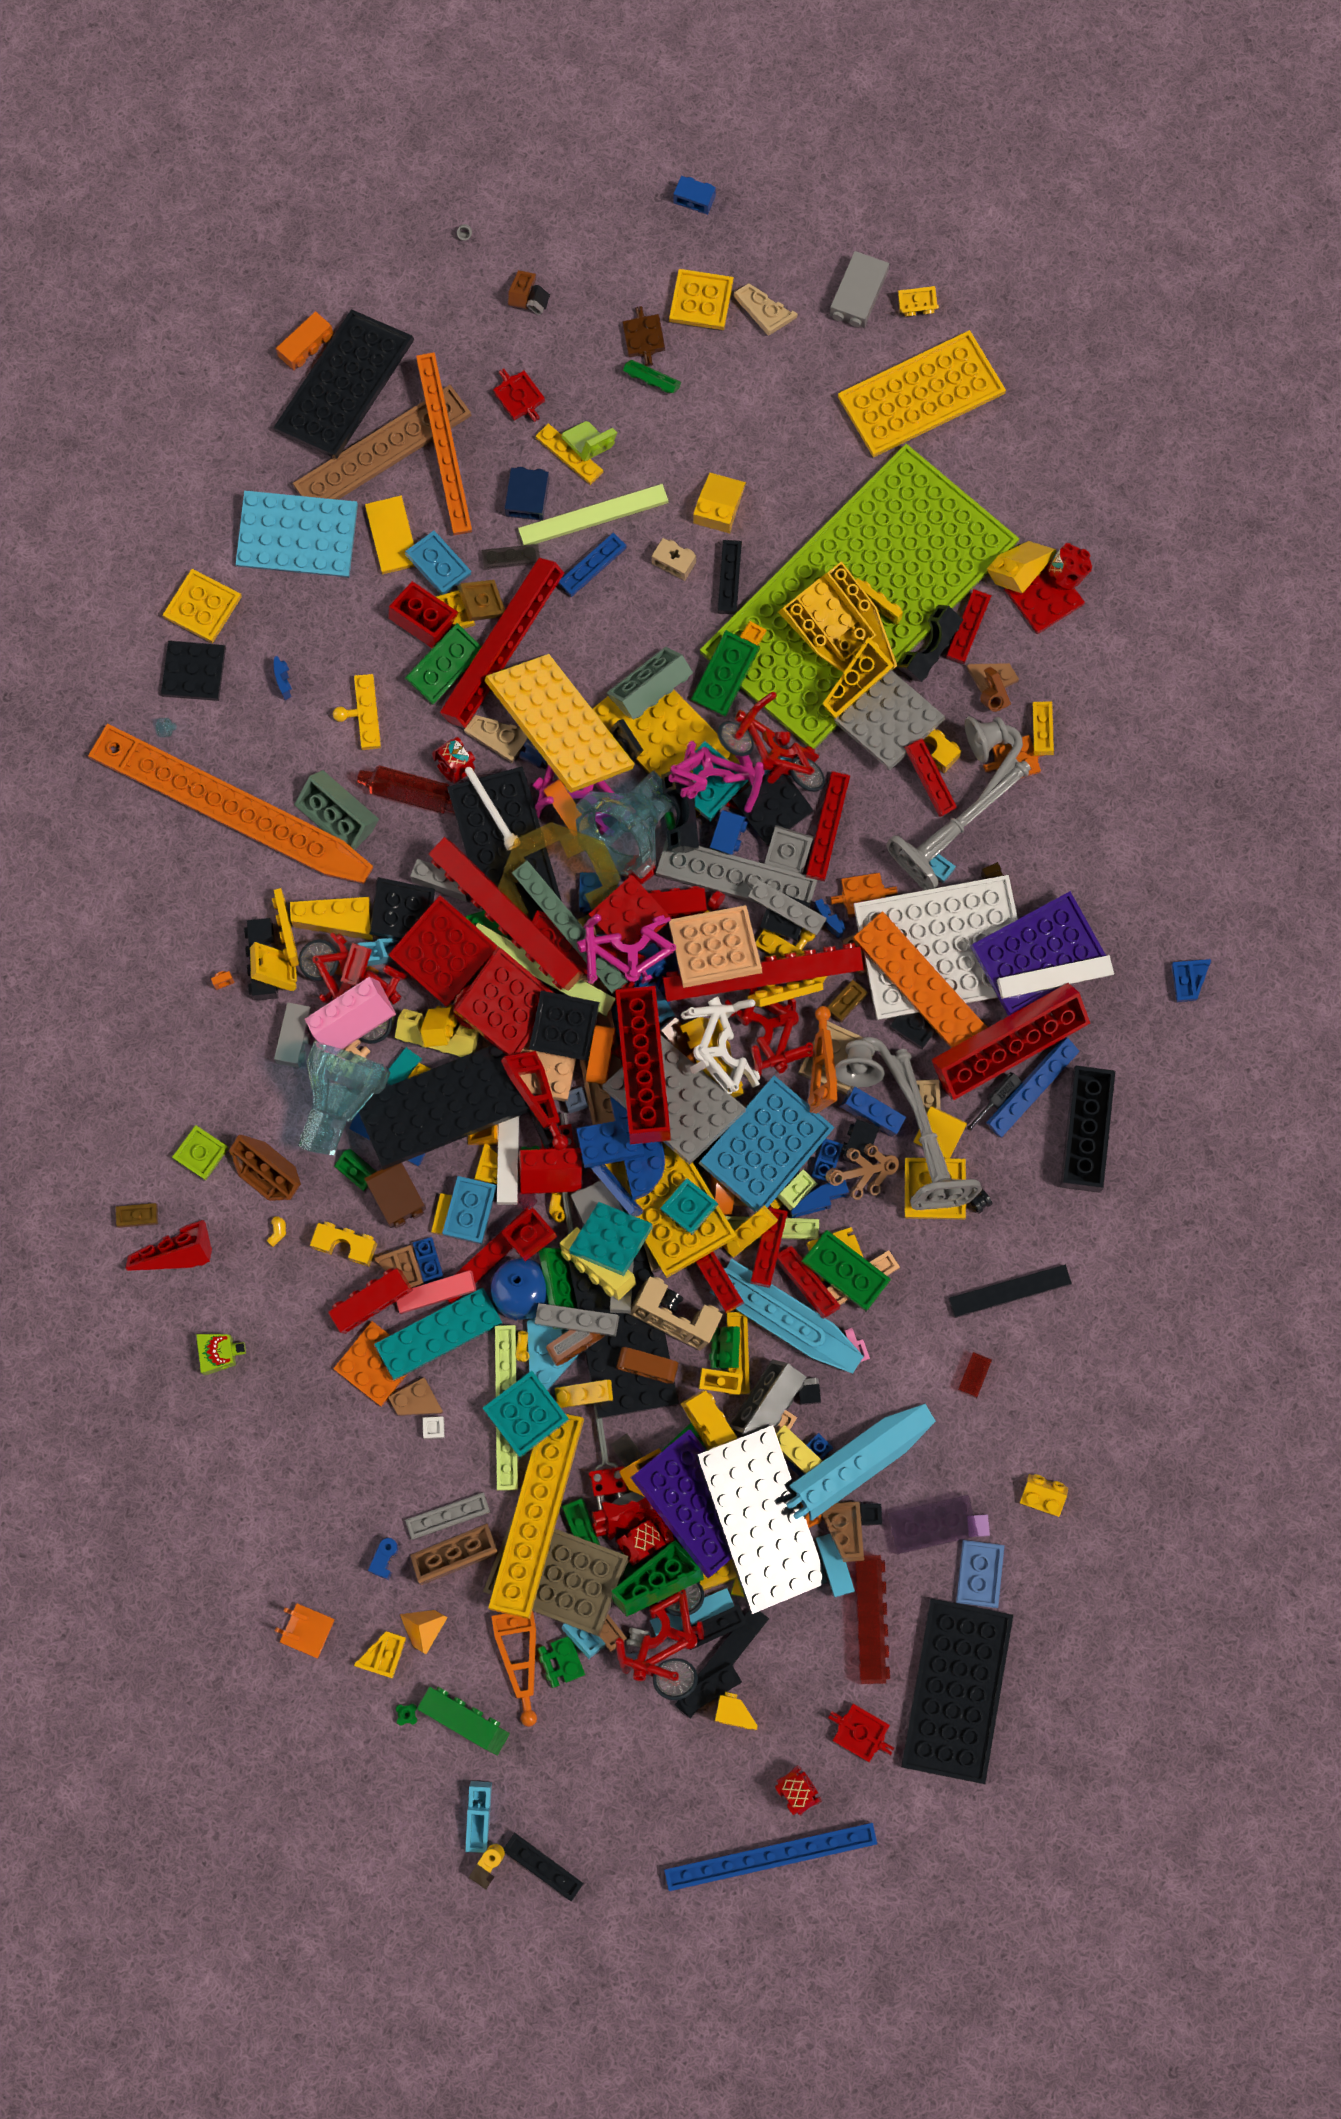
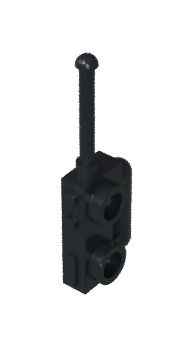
M1010 1072L1004 1077L1002 1082L988 1095V1105L967 1126L968 1130H972L990 1108L994 1106L996 1109H999L1006 1101L1005 1099L1012 1095L1011 1092H1014L1022 1084V1081L1014 1073Z

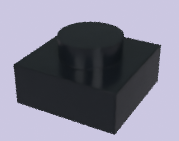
M860 1504L861 1526L882 1525L881 1504Z

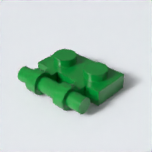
M717 1327L710 1341L712 1342L711 1354H709L711 1369L739 1368L740 1327H721V1334L720 1328Z
M568 1636L551 1643L553 1652L547 1653L545 1646L537 1649L540 1655L538 1659L540 1664L543 1663L547 1674L545 1675L546 1680L550 1681L552 1689L560 1686L557 1678L562 1675L566 1683L585 1676L573 1641ZM551 1659H557L560 1666L559 1670L554 1671Z

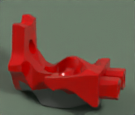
M635 1492L625 1494L613 1503L603 1502L601 1510L592 1512L594 1520L593 1529L596 1537L607 1534L608 1539L612 1540L619 1529H634L643 1521L652 1519L653 1523L659 1528L665 1543H672L674 1541L672 1531L646 1497Z

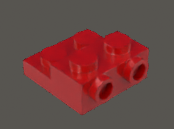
M533 1207L501 1231L506 1241L524 1261H527L557 1237L556 1233Z

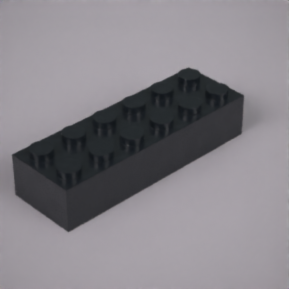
M1077 1065L1073 1069L1060 1188L1101 1193L1104 1188L1115 1070Z

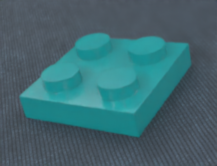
M686 1178L660 1209L689 1234L693 1235L718 1206V1203Z

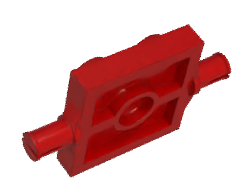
M505 368L502 371L500 370L498 374L504 381L493 389V393L514 421L526 414H529L533 422H536V419L538 421L540 416L534 409L544 403L545 398L525 370L513 376H509Z
M854 1703L843 1717L831 1711L828 1719L838 1724V1731L832 1740L833 1742L870 1763L873 1755L879 1749L891 1756L892 1752L890 1750L893 1751L895 1747L884 1742L889 1724Z

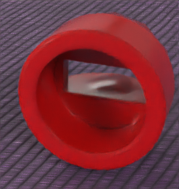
M775 732L776 743L779 746L788 745L790 742V732Z

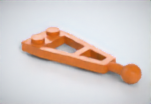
M820 1006L815 1011V1017L819 1021V1032L815 1034L810 1096L808 1098L810 1112L815 1114L837 1101V1078L831 1031L827 1030V1020H829L831 1012L825 1006ZM825 1064L827 1083L820 1087L822 1065Z
M532 1611L530 1619L510 1614L491 1616L494 1637L517 1698L522 1699L523 1712L520 1716L521 1723L526 1727H531L537 1721V1715L531 1709L530 1696H534L536 1624L534 1611ZM530 1631L529 1661L511 1664L501 1636ZM529 1668L528 1690L521 1691L514 1671Z

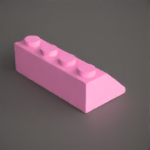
M368 977L305 1018V1021L314 1038L330 1056H333L395 1016L396 1013L380 982Z

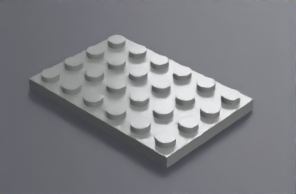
M661 1036L671 1141L663 1142L690 1165L746 1112V1108L730 1094H726L724 1089L702 1070L693 1074L690 1067L695 1064ZM622 1067L603 1085V1089L627 1110Z

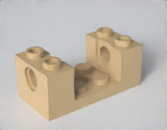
M650 1276L641 1285L631 1306V1313L628 1314L699 1351L710 1343L723 1314L718 1312V1308L712 1305H704L700 1311L695 1313L690 1322L684 1317L678 1318L672 1315L669 1309L663 1307L660 1309L658 1306L668 1285L664 1284L662 1279Z

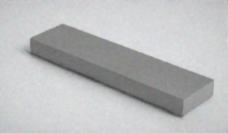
M483 1492L406 1519L405 1521L411 1540L491 1512Z

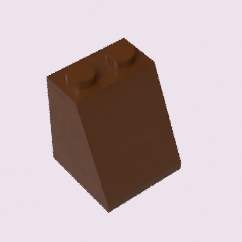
M403 1163L384 1170L381 1169L364 1178L390 1228H399L406 1223L405 1220L411 1217L415 1219L424 1214L423 1211L426 1210V1207Z

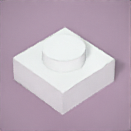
M444 1417L423 1418L424 1439L445 1438Z

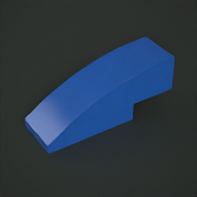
M846 1180L838 1186L826 1183L809 1193L791 1211V1218L831 1209L830 1200L848 1196L849 1191Z

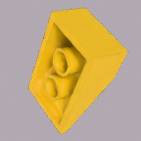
M709 473L694 510L693 524L730 534L746 482Z
M1027 541L998 555L987 568V571L996 585L1023 593L1057 553V550Z

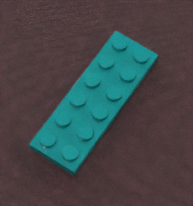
M481 1288L375 1343L374 1346L393 1381L494 1329L495 1326L501 1325L502 1321L484 1288Z

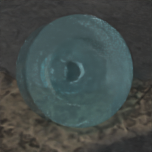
M159 718L156 722L158 735L160 737H170L172 732L176 730V724L172 723L169 718Z

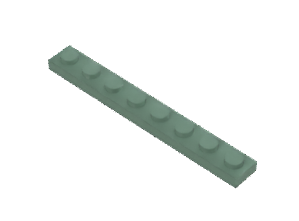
M526 861L513 871L512 874L587 963L586 951L580 953L577 947V941L585 939L586 930L532 865ZM596 954L597 976L608 990L614 994L616 992L615 989H620L628 981L615 966Z

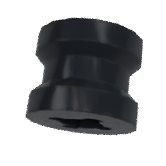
M983 1189L969 1202L979 1214L983 1212V1208L986 1206L990 1207L993 1204Z
M667 1288L660 1305L676 1313L677 1305L682 1303L684 1298Z

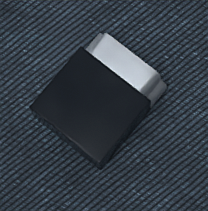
M540 285L532 286L527 300V307L536 315H541L547 307L550 294Z
M818 1378L804 1380V1386L799 1391L800 1405L821 1403Z

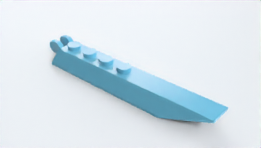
M730 1260L727 1268H724L744 1302V1304L736 1308L737 1311L812 1359L849 1373H854L864 1356L834 1323L826 1318L823 1319L820 1314L772 1284L770 1288L750 1284L753 1272L735 1260ZM711 1289L709 1293L715 1296L713 1290Z
M926 1404L881 1419L789 1486L797 1493V1496L786 1504L787 1507L793 1508L800 1502L804 1506L793 1515L795 1520L803 1517L808 1512L810 1520H814L905 1454L936 1422Z

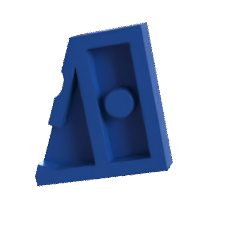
M1211 959L1173 962L1171 964L1176 1002L1196 1001L1198 999Z

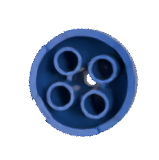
M522 1258L512 1259L500 1266L494 1274L491 1282L492 1299L497 1309L505 1317L516 1321L517 1319L536 1318L538 1303L549 1305L542 1266L538 1262L531 1259L524 1261Z

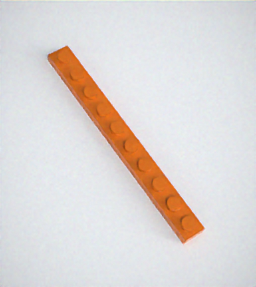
M435 352L417 355L416 359L453 536L471 533L472 527Z

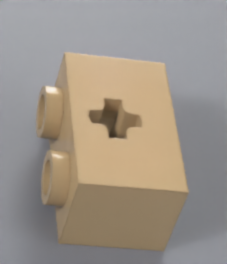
M662 538L652 555V564L685 581L696 564V555L688 548L683 549L679 547L673 540Z

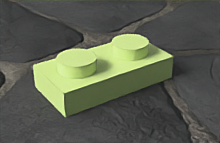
M803 1169L777 1197L791 1211L817 1183Z

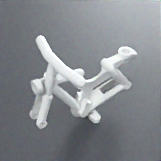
M717 996L708 1002L709 1006L691 1007L687 1011L682 1012L681 1017L684 1020L711 1016L700 1045L696 1046L693 1051L694 1057L700 1061L690 1067L693 1074L706 1068L726 1094H732V1092H736L739 1089L743 1073L753 1088L760 1084L758 1082L760 1079L758 1071L750 1068L747 1059L744 1057L734 1059L726 1049V1040L734 1038L728 1018L740 1009L755 1006L753 999L738 1001L732 1005H722ZM719 1019L723 1030L718 1037V1047H708ZM713 1057H721L733 1069L730 1077Z

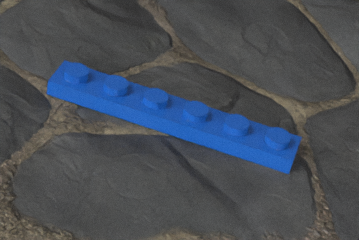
M1068 1037L1062 1039L986 1122L998 1137L1002 1138L1080 1052Z

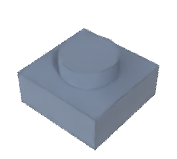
M582 1087L569 1092L568 1101L565 1102L570 1114L589 1107Z

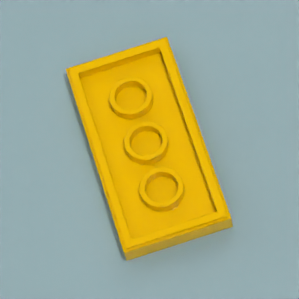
M402 495L365 504L382 575L415 567L405 555V551L412 547L414 542Z

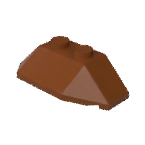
M241 1134L237 1136L229 1152L233 1157L239 1177L269 1201L291 1200L301 1185L296 1167L266 1142Z

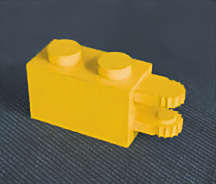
M450 1005L447 1008L437 1006L434 1009H428L420 1030L424 1047L448 1045L450 1038L453 1037V1029L457 1025V1019L453 1012L454 1005Z

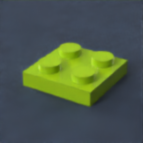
M195 1125L172 1158L206 1181L229 1150V1147Z

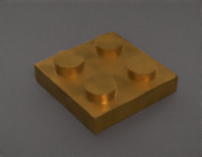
M495 580L460 583L458 586L469 621L499 618L504 613L505 608Z

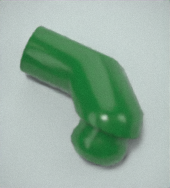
M666 812L664 814L665 822L670 831L675 826L676 821L673 812Z

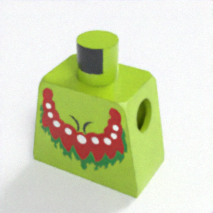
M196 1335L200 1369L204 1376L235 1366V1356L246 1354L245 1343L233 1344L231 1335Z

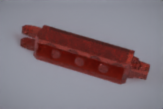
M380 765L375 768L374 772L360 770L358 773L357 783L369 788V794L442 814L445 811L454 812L447 788L449 785L446 783Z

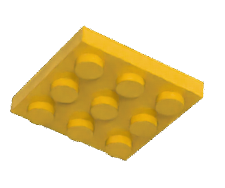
M679 269L669 322L724 330L734 277Z
M191 569L162 616L164 619L213 644L242 598V595Z
M905 1158L904 1219L965 1220L966 1204L958 1207L915 1210L912 1208L910 1200L921 1187L932 1183L925 1158ZM944 1158L950 1177L952 1179L965 1180L966 1159Z

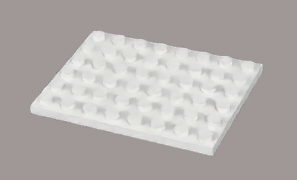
M1009 875L853 904L859 932L883 911L966 1004L998 998L970 945L1018 920ZM863 951L876 1019L882 1020L919 1013Z

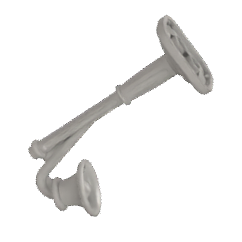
M971 716L965 719V731L968 742L975 757L981 763L988 761L989 752L995 745L1002 743L1004 745L1011 744L1012 749L979 799L958 818H951L948 824L930 836L918 848H914L896 835L892 836L886 844L889 853L923 890L935 889L938 886L937 876L929 862L943 851L959 833H963L964 827L1021 777L1029 775L1030 765L1026 761L1018 762L1016 759L1023 746L1022 736L1016 728L1005 725L1000 717H995L993 722L980 723Z
M864 1037L861 1040L849 1042L845 1048L848 1054L847 1059L835 1065L837 1080L845 1085L858 1088L878 1084L882 1081L885 1074L883 1067L872 1060V1055H874L875 1051H878L914 1110L921 1132L919 1142L923 1146L932 1183L921 1187L910 1200L912 1208L915 1210L951 1208L972 1201L981 1192V1184L976 1179L961 1180L950 1177L937 1141L938 1136L932 1132L912 1070L911 1054L906 1049H900L895 1052L896 1055H891L885 1044L873 1037Z

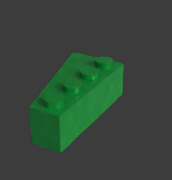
M675 1540L611 1591L613 1603L628 1617L704 1580L703 1572L688 1552Z
M429 1687L417 1710L498 1756L510 1735L509 1732L499 1727L501 1723L491 1717L488 1720L483 1718V1712L474 1707L471 1710L464 1707L466 1702L456 1696L452 1700L447 1697L449 1692L437 1687L435 1690Z

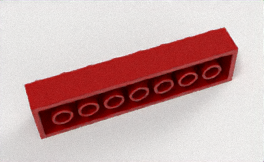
M1067 983L931 1059L943 1090L953 1100H956L1089 1025L1090 1020L1079 991Z
M656 987L615 989L630 1144L671 1141Z

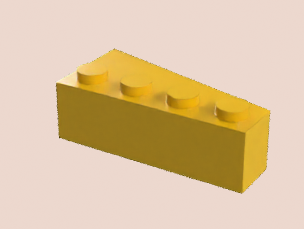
M869 637L823 702V707L835 720L894 668L892 662Z
M369 897L290 902V917L294 928L317 932L322 931L329 934L335 933L336 935L340 933L352 938L373 941V935L369 934L372 915Z
M705 1390L682 1402L681 1406L708 1450L736 1439L737 1436L727 1423L724 1414L717 1408L713 1395Z

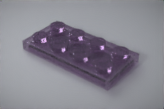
M969 1495L888 1513L897 1555L979 1536Z

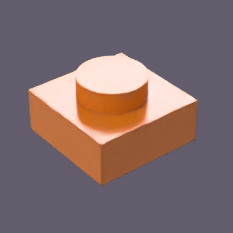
M230 971L218 972L215 974V977L211 978L216 990L235 983Z

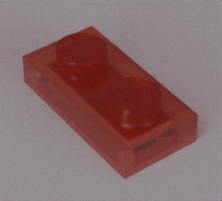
M973 1352L958 1391L977 1399L992 1359Z

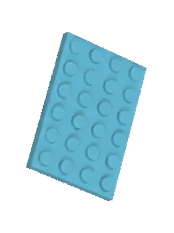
M244 491L236 566L349 578L358 502Z

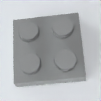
M775 826L764 864L803 874L813 837Z

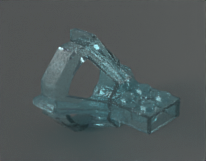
M653 770L627 794L590 791L576 804V808L581 813L576 819L579 845L599 868L623 876H628L634 872L642 879L656 865L655 828L658 821L674 805L663 794L661 777ZM596 812L605 813L618 819L602 836L596 826ZM631 832L637 842L639 855L623 854L615 850L611 845L623 833Z
M314 1041L306 1062L313 1093V1103L298 1146L310 1152L334 1155L346 1122H352L355 1115L374 1093L379 1094L386 1087L390 1071L381 1063L319 1041ZM330 1079L338 1083L333 1084L330 1082Z

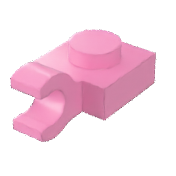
M852 1328L845 1330L849 1341L864 1356L861 1362L869 1360L870 1357L863 1339L857 1341Z

